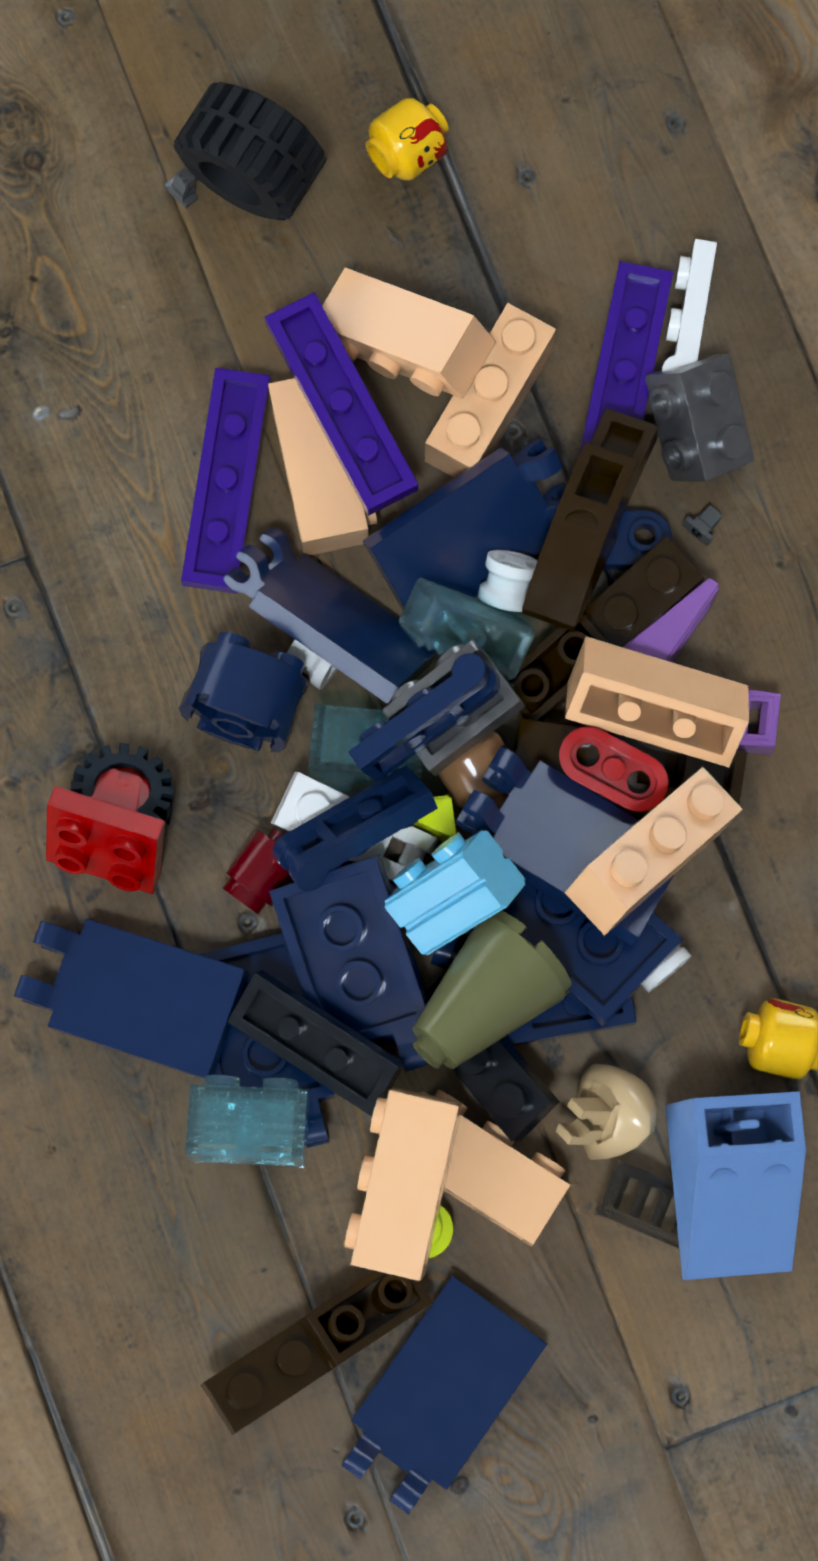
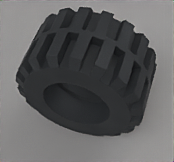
M224 82L210 84L174 140V148L187 169L207 188L244 211L256 216L285 221L292 217L326 163L323 148L313 134L295 116L255 91Z

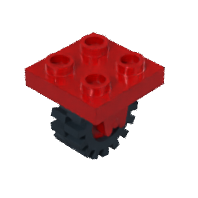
M119 743V753L112 754L110 744L100 747V759H97L92 752L84 757V767L77 765L74 770L71 791L55 786L47 803L46 861L54 863L58 868L67 873H87L106 879L113 886L124 891L134 892L140 890L153 894L161 874L163 838L166 824L169 825L171 821L174 786H171L172 776L169 769L163 771V761L156 755L148 762V749L139 746L136 755L129 754V744Z

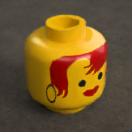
M405 98L371 122L368 129L369 140L365 143L366 150L373 164L387 178L396 176L400 180L410 181L444 157L447 152V142L444 134L449 130V126L445 117L435 105L428 104L425 106L416 99Z
M771 998L761 1004L756 1014L747 1012L739 1033V1045L747 1047V1058L751 1067L756 1071L791 1080L805 1077L810 1070H818L817 1011L804 1005Z

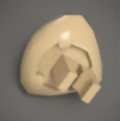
M596 1063L582 1072L577 1097L571 1098L567 1105L577 1118L570 1124L559 1123L556 1132L568 1145H583L590 1160L610 1159L620 1156L643 1145L653 1134L657 1121V1101L647 1084L637 1076L616 1066Z

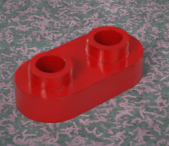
M592 726L576 728L566 735L560 745L559 761L563 771L569 778L628 810L642 812L653 809L661 803L667 793L668 776L665 768L657 759L599 728ZM584 744L594 745L599 752L598 760L591 766L580 764L576 757L578 748ZM635 771H643L649 777V786L641 793L632 792L627 784L628 777Z

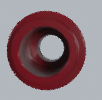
M274 827L267 836L259 830L256 831L226 872L230 878L222 887V889L258 915L266 904L271 907L273 906L269 891L286 886L292 880L289 876V871L283 869L273 856L274 844L284 835Z

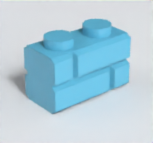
M481 830L467 840H464L460 833H457L442 843L432 853L434 861L425 865L418 858L408 864L393 878L394 883L398 887L384 901V908L400 928L405 927L407 929V937L422 955L431 954L506 908L525 886L524 876L509 858L503 857V850L488 831Z

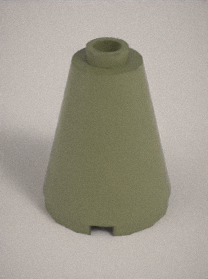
M502 910L474 927L412 1027L417 1038L413 1043V1047L434 1068L438 1069L442 1064L451 1069L458 1067L564 1000L565 996L570 992L568 989L572 986L571 979L550 948L542 940L534 947L528 940L520 936L527 927L518 919Z

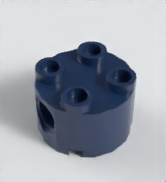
M220 632L216 642H209L201 648L198 671L190 687L184 693L179 707L181 716L188 721L189 718H192L193 713L200 717L197 725L198 729L225 742L260 751L263 741L271 742V752L282 751L286 748L291 735L296 706L308 689L307 679L302 675L305 666L304 662L285 652L276 651L270 656L261 651L251 649L250 641L240 635L231 632Z

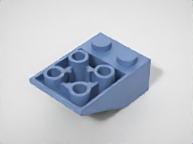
M800 1092L691 1098L665 1105L682 1280L791 1272L793 1269L806 1155Z

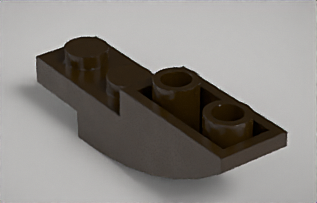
M606 408L591 442H585L563 492L540 552L522 607V614L573 632L576 631L617 540V527L657 441L658 425Z
M667 536L586 607L575 632L558 627L504 675L505 679L526 705L519 711L524 719L541 721L566 702L568 680L586 636L624 647L705 581Z
M519 718L514 753L521 758L525 767L530 772H533L539 761H542L566 775L559 761L560 745L568 733L579 727ZM605 731L654 757L663 765L668 776V790L664 798H667L703 767L739 805L747 752L737 750L730 767H725ZM584 744L578 748L576 757L580 764L591 766L598 760L599 752L594 745ZM643 771L631 773L627 780L629 789L635 793L645 791L649 786L648 775Z
M374 1270L305 1315L290 1327L202 1383L201 1387L230 1433L234 1435L432 1304L433 1301L420 1281Z

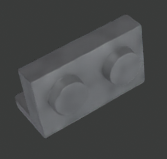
M714 354L674 371H658L646 375L645 381L649 393V405L654 414L656 425H658L662 458L667 467L669 478L672 481H708L755 461L729 354Z
M470 641L466 645L454 646L446 651L438 659L437 667L420 681L412 680L402 685L393 694L392 702L382 710L389 721L406 709L407 701L417 692L428 687L435 688L452 676L454 662L459 656L467 653L478 655L498 674L500 688L491 700L417 753L428 771L434 776L526 706L488 654L475 641Z

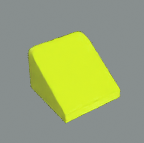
M449 795L434 797L438 809L419 819L412 827L438 838V841L443 843L455 835L456 828L452 797H449Z

